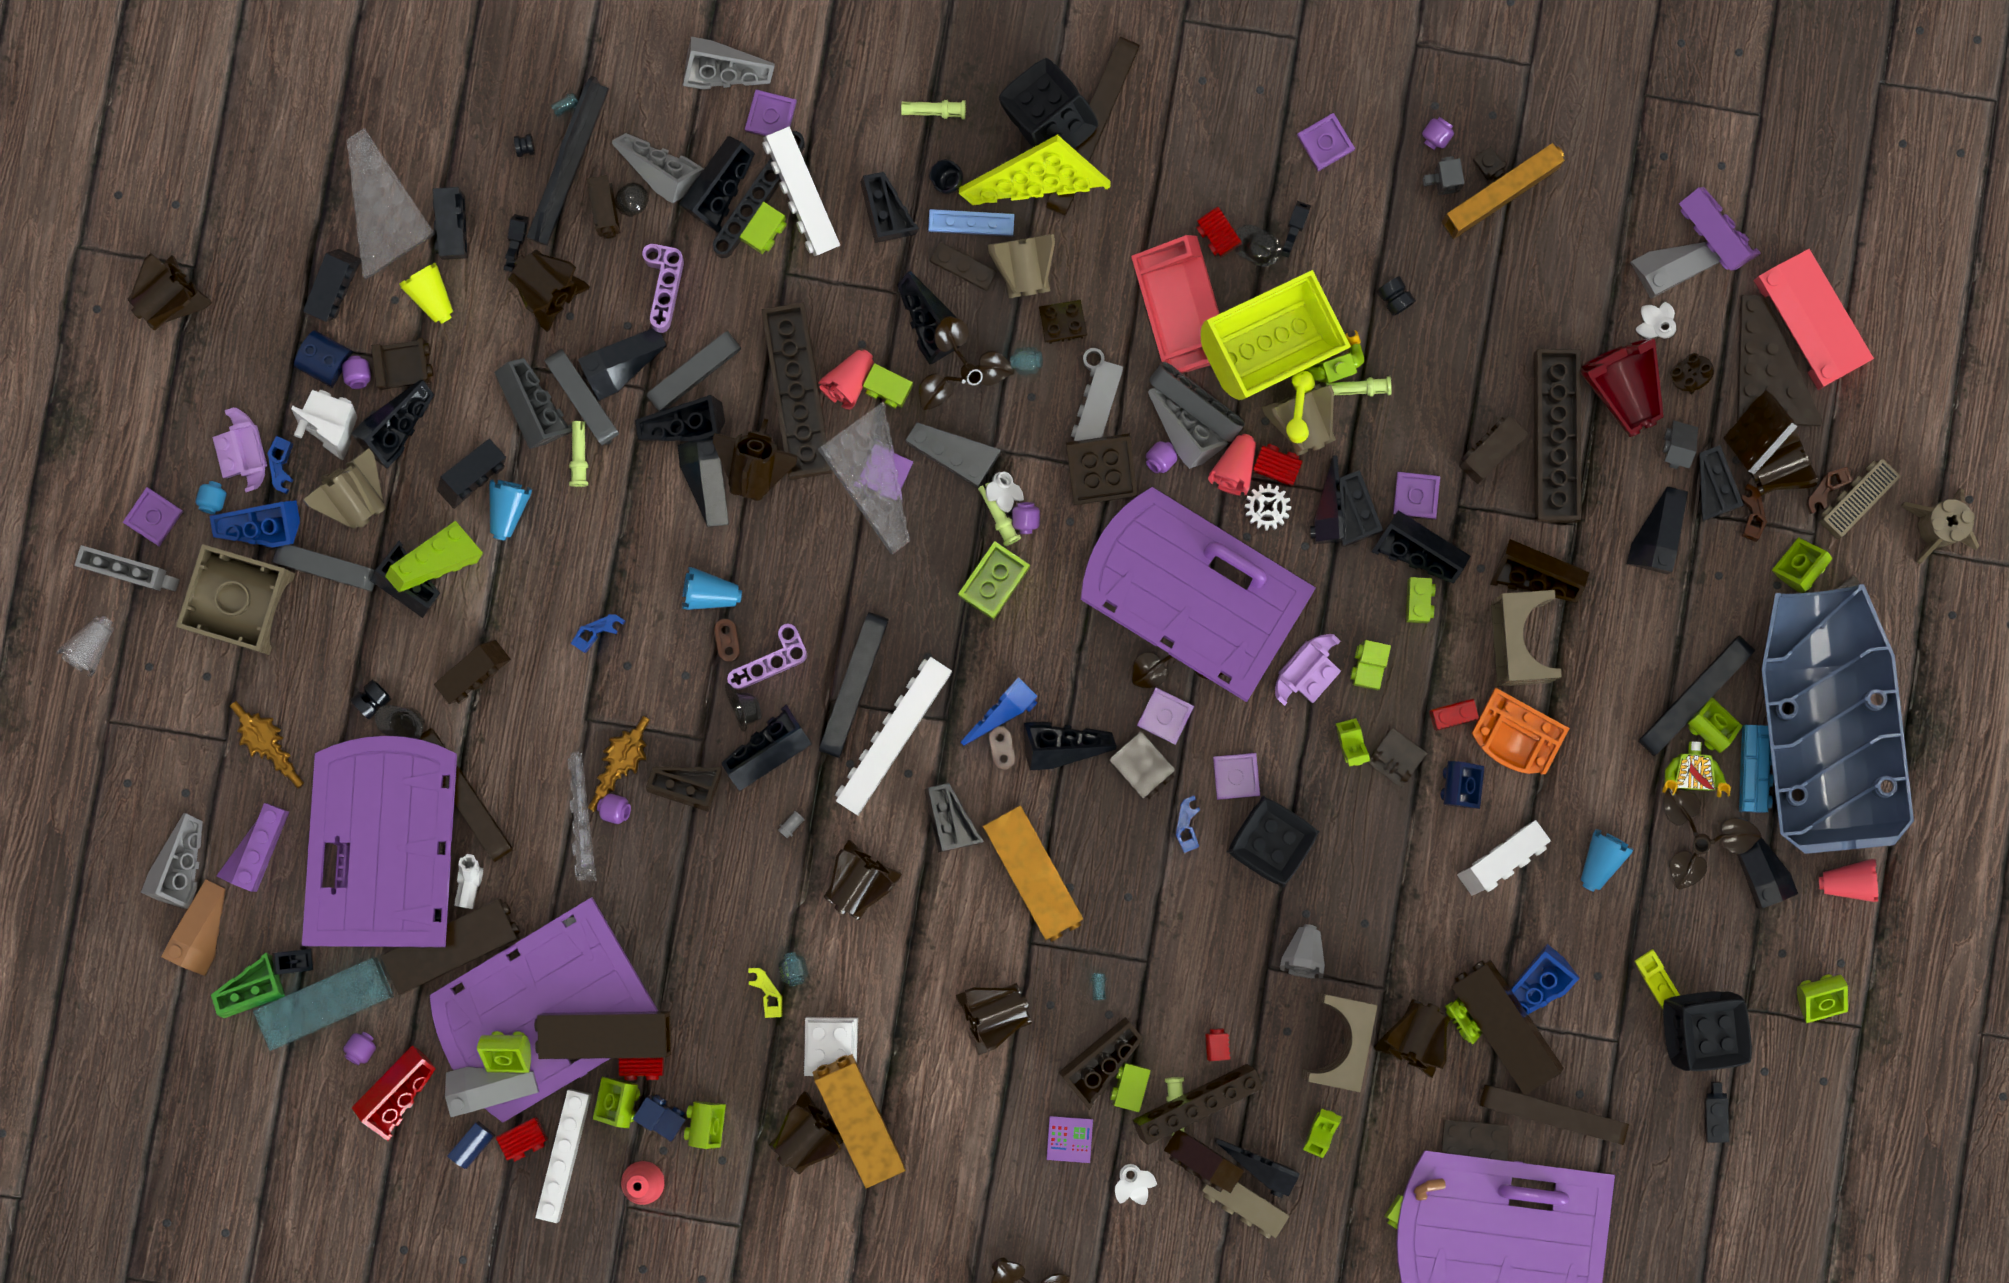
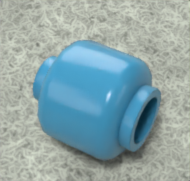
M209 481V484H202L199 487L195 503L199 506L198 509L200 511L215 514L223 509L227 493L221 488L222 485L220 483Z

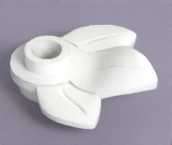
M1664 302L1659 308L1653 305L1641 307V315L1644 322L1636 328V332L1639 335L1649 339L1657 336L1670 338L1675 334L1676 323L1673 320L1675 312L1670 304ZM1664 324L1669 325L1667 330H1663L1661 327Z
M1007 472L996 473L992 478V482L986 487L988 501L996 500L997 506L1005 512H1009L1012 509L1014 500H1024L1021 488L1013 483L1012 476Z
M1134 1164L1123 1166L1120 1170V1180L1115 1186V1195L1118 1202L1121 1204L1130 1197L1136 1203L1145 1205L1148 1199L1147 1188L1156 1186V1179L1149 1171H1141ZM1128 1171L1134 1172L1135 1175L1132 1179L1126 1177Z

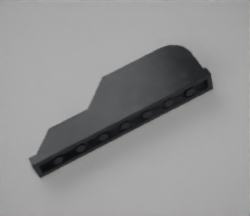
M591 76L584 86L561 144L558 159L527 234L528 239L548 246L609 92V88L600 85L597 77Z

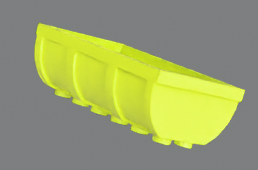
M1313 270L1206 320L1201 327L1203 351L1221 387L1226 393L1237 400L1248 398L1351 347Z

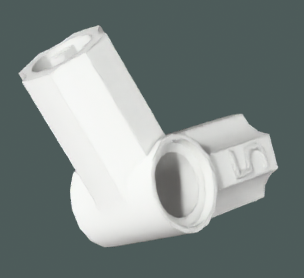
M466 854V856L460 858L458 864L457 882L459 885L454 906L473 909L477 889L483 877V868L479 867V863L474 855Z

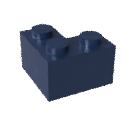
M657 1094L646 1097L633 1120L649 1131L654 1130L672 1142L687 1120L683 1116L685 1112L676 1106L670 1108L665 1104L667 1101Z

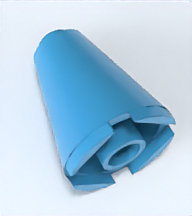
M490 480V533L494 534L493 538L506 540V537L512 536L532 494L530 487L524 490L521 489V484L498 480V483L495 484L494 480Z
M688 567L689 573H686L682 597H686L685 603L682 602V609L736 606V602L740 603L742 590H738V585L696 568Z
M1595 829L1592 835L1581 876V881L1584 882L1582 886L1593 892L1595 889L1600 890L1634 850L1632 847L1627 848V843L1608 833L1606 836L1600 834L1601 830Z

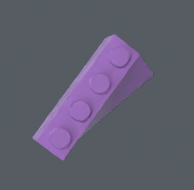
M1698 187L1679 203L1682 207V214L1688 220L1691 219L1693 221L1695 231L1700 236L1703 235L1706 238L1708 248L1713 253L1717 252L1721 258L1719 261L1725 269H1730V271L1737 270L1761 254L1757 248L1751 249L1748 245L1749 239L1744 233L1742 234L1734 229L1736 227L1735 222L1728 215L1720 213L1723 210L1722 207L1704 187Z
M264 803L257 821L222 867L217 877L243 889L257 892L289 811Z

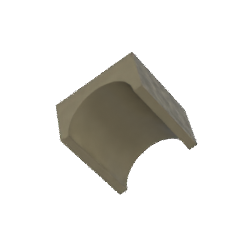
M202 544L176 627L270 655L272 649L270 645V632L274 614L284 589L290 582H293L295 573L285 568Z
M1555 590L1503 593L1491 601L1497 687L1544 684L1562 677L1561 669L1550 668L1537 662L1528 652L1523 638V628L1527 616L1534 608L1542 607L1554 600Z
M1318 993L1316 1001L1329 1006L1339 1016L1344 1029V1042L1339 1055L1330 1064L1316 1070L1303 1069L1301 1078L1312 1083L1361 1092L1378 1005Z

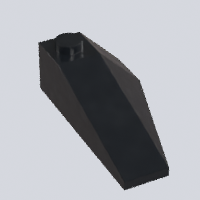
M421 379L367 417L351 434L364 450L370 448L375 459L385 468H388L403 453L406 440L409 435H413L415 431L413 428L419 418L423 417L434 394Z
M1666 487L1649 517L1632 541L1627 565L1663 574L1673 572L1688 491Z

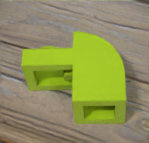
M1357 719L1336 723L1342 753L1349 767L1369 762V753L1364 744L1361 727Z
M1321 1109L1312 1123L1303 1150L1323 1158L1330 1147L1333 1134L1338 1128L1342 1117L1336 1115L1333 1111Z

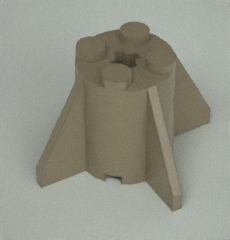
M1054 234L988 245L989 254L1006 282L1008 298L1020 297V292H1022V296L1037 294L1036 290H1038V293L1050 291L1048 275L1055 246Z
M1319 383L1310 392L1305 393L1302 420L1308 426L1309 435L1302 443L1292 442L1286 433L1288 422L1294 418L1296 395L1262 407L1265 416L1292 443L1297 456L1308 452V449H1313V451L1325 447V444L1336 440L1333 433L1334 391L1331 385L1321 387Z
M367 448L355 459L346 463L345 465L348 468L341 469L339 467L331 474L323 475L321 477L322 484H319L318 488L302 499L305 504L352 529L365 526L370 521L368 519L373 514L378 515L384 511L386 507L382 499L375 456L370 448Z
M1962 488L1957 490L1953 499H1947L1932 507L1908 502L1902 503L1901 507L1919 517L1918 528L1920 536L1926 542L1916 561L1917 563L1921 564L1937 547H1946L1958 541L1974 550L1978 549L1979 544L1972 531L1975 516L1965 504L1964 490Z

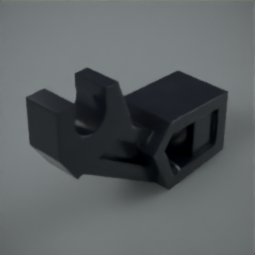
M1297 200L1288 224L1290 231L1281 252L1282 256L1289 258L1298 231L1302 232L1311 205Z
M514 214L510 219L508 241L511 242L505 256L507 260L503 270L512 272L515 268L514 263L518 257L520 245L524 243L527 235L529 217Z

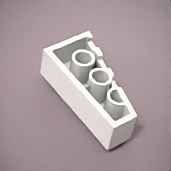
M1536 820L1507 838L1505 843H1501L1489 852L1490 854L1472 863V867L1457 874L1471 896L1484 890L1487 892L1493 890L1498 886L1497 881L1503 878V880H1506L1514 874V868L1517 866L1522 868L1531 861L1529 859L1530 856L1534 853L1538 856L1547 849L1545 845L1551 842V840Z

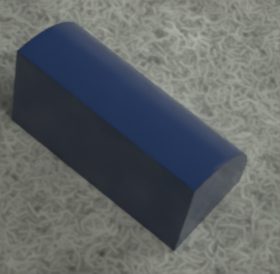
M480 1121L476 1122L447 1157L457 1165L467 1169L496 1135Z

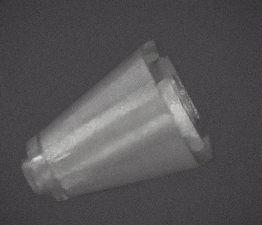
M105 616L101 618L95 617L64 643L56 653H63L64 655L61 658L80 672L83 669L87 670V676L92 677L113 633L114 628L111 626L113 622Z

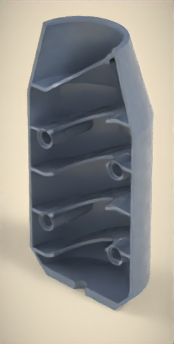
M1864 584L1848 588L1811 593H1775L1762 664V678L1780 834L1805 854L1895 845L1914 822L1895 655ZM1872 694H1878L1881 697L1882 702L1880 705L1876 706L1871 703L1870 698ZM1784 703H1789L1792 706V714L1783 713L1782 705ZM1884 780L1889 781L1892 785V789L1888 793L1883 792L1880 787ZM1799 789L1802 792L1803 797L1801 801H1795L1792 798L1793 790Z

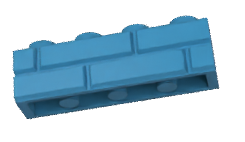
M1742 726L1739 812L1767 813L1768 808H1772L1773 799L1769 795V787L1773 786V774H1770L1772 757L1768 726Z

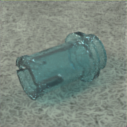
M567 93L565 98L551 104L552 109L556 110L554 113L557 117L573 107L576 109L578 100L574 93Z
M1095 973L1090 978L1093 989L1092 1000H1106L1105 980L1107 978L1105 973Z

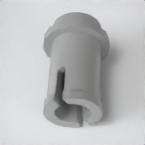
M794 811L783 825H779L778 831L788 839L789 836H793L792 833L805 819Z

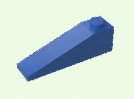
M284 501L209 516L213 537L259 544L272 548L293 544L300 524L297 501Z
M1018 677L999 698V702L988 710L984 718L973 727L960 743L965 746L989 733L994 728L1023 714L1025 710L1030 712L1036 706L1037 702L1035 700L1038 696Z
M1547 944L1510 989L1529 1015L1540 1007L1548 1005L1554 999L1565 995L1580 977L1566 959Z

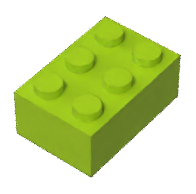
M994 541L958 593V596L994 620L1029 570L1030 565Z

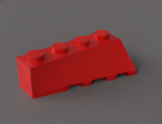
M412 1045L352 1107L353 1111L363 1124L389 1141L392 1137V1130L395 1126H399L403 1120L401 1116L407 1107L411 1108L415 1102L413 1098L417 1092L422 1091L436 1068L424 1053Z

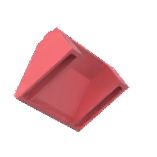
M1185 235L1132 255V261L1161 361L1169 363L1181 373L1210 366L1201 344V327L1206 320L1220 313L1198 237Z
M1810 249L1773 267L1753 280L1762 296L1765 298L1770 296L1812 368L1807 373L1817 390L1822 389L1874 359Z

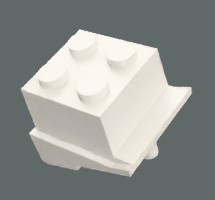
M312 390L303 410L294 406L291 408L298 422L294 436L302 438L306 429L323 442L324 448L339 459L344 460L351 444L350 436L357 420L353 404L348 399L339 397V399L333 398L326 391L319 390L317 392Z
M858 1017L805 1018L804 1076H813L812 1072L819 1066L829 1065L844 1055L849 1056L853 1054L857 1063Z

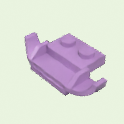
M233 407L225 410L226 415L231 418L233 426L229 427V432L213 437L223 478H230L239 474L246 476L248 485L245 488V492L257 489L263 482L267 462L257 425H254L250 417L244 412Z
M1334 634L1321 635L1306 641L1279 671V677L1275 686L1276 698L1285 706L1289 695L1292 692L1296 693L1299 691L1311 703H1314L1341 672L1327 658L1329 656V649L1336 644L1338 645L1341 641Z

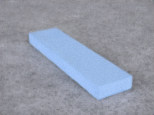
M929 210L928 232L1013 236L1014 214Z

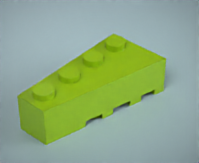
M454 521L391 565L385 577L398 592H402L423 584L427 580L442 577L443 574L451 571L455 572L467 565L476 564L483 552L461 526Z

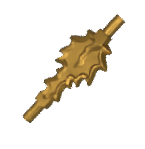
M237 701L232 703L230 708L240 718L239 722L241 723L237 732L242 733L239 745H247L251 757L256 752L259 753L261 759L266 755L267 760L271 759L273 761L275 771L280 770L285 777L292 781L297 789L304 785V782L295 773L293 763L288 762V758L291 755L280 749L281 745L276 743L282 740L283 737L277 734L281 729L273 726V718H260L259 713L251 716L249 712L246 713Z
M642 716L635 730L632 729L630 733L622 731V737H612L609 739L611 745L603 750L604 753H607V756L602 758V760L610 764L605 766L606 771L597 777L601 783L596 786V794L588 809L595 812L599 800L609 794V791L615 790V782L618 778L621 779V774H624L626 777L630 769L636 774L639 760H646L643 747L647 745L642 740V733L650 722V719Z

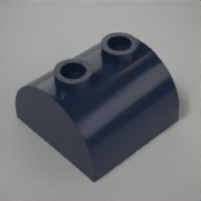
M313 330L299 348L294 361V367L333 388L342 373V364L351 357L354 351Z
M1448 761L1447 766L1443 769V777L1446 779L1445 788L1441 790V799L1444 801L1443 805L1480 809L1484 766L1459 761Z

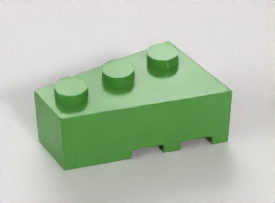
M266 952L258 961L246 967L245 971L229 980L211 994L218 1016L227 1018L285 997L279 975H274L272 955Z

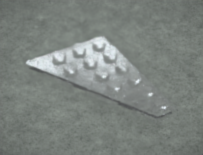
M362 129L346 141L349 152L362 275L367 280L435 235V233L367 131Z
M882 402L827 441L818 450L890 554H894L909 543L910 538L909 532L906 529V516H904L902 508L903 499L900 484L898 483V471L895 469L894 449L892 438L889 435V423H887L885 414L886 405Z
M573 752L570 753L571 758H568V768L572 774L570 787L571 792H573V800H570L571 813H574L572 827L575 834V842L572 843L573 855H576L575 875L577 881L590 882L596 881L582 753Z

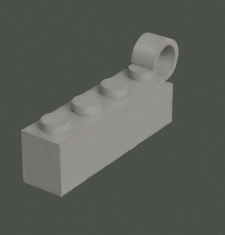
M1097 348L1088 349L1083 356V364L1091 371L1090 376L1093 377L1091 385L1087 384L1084 392V397H1087L1085 405L1081 404L1077 417H1081L1079 425H1074L1071 437L1074 438V441L1103 436L1123 372L1122 366L1104 361L1103 352ZM1091 353H1096L1101 358V362L1096 366L1088 364L1086 360L1087 356Z
M82 545L74 565L158 591L161 588L176 592L180 579L165 575L166 570Z

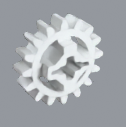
M1268 484L1266 489H1264L1262 485H1259L1258 492L1252 489L1253 497L1247 496L1246 499L1250 504L1244 505V508L1249 509L1245 515L1252 517L1251 524L1255 521L1258 523L1257 529L1264 525L1265 531H1268L1269 526H1272L1275 530L1277 529V523L1280 525L1284 524L1282 518H1289V515L1285 512L1291 510L1290 506H1286L1290 498L1284 499L1283 496L1286 491L1279 493V486L1271 489V484ZM1269 493V494H1273V495H1275V496H1273L1272 498H1270V497H1265V496L1262 495V494ZM1255 500L1259 505L1258 511L1256 513L1254 512L1253 507ZM1275 501L1271 507L1272 512L1267 510L1261 513L1265 506L1263 503L1268 505ZM1279 502H1281L1282 504L1281 514H1279V511L1277 510V504ZM1270 517L1272 521H1264L1261 518Z

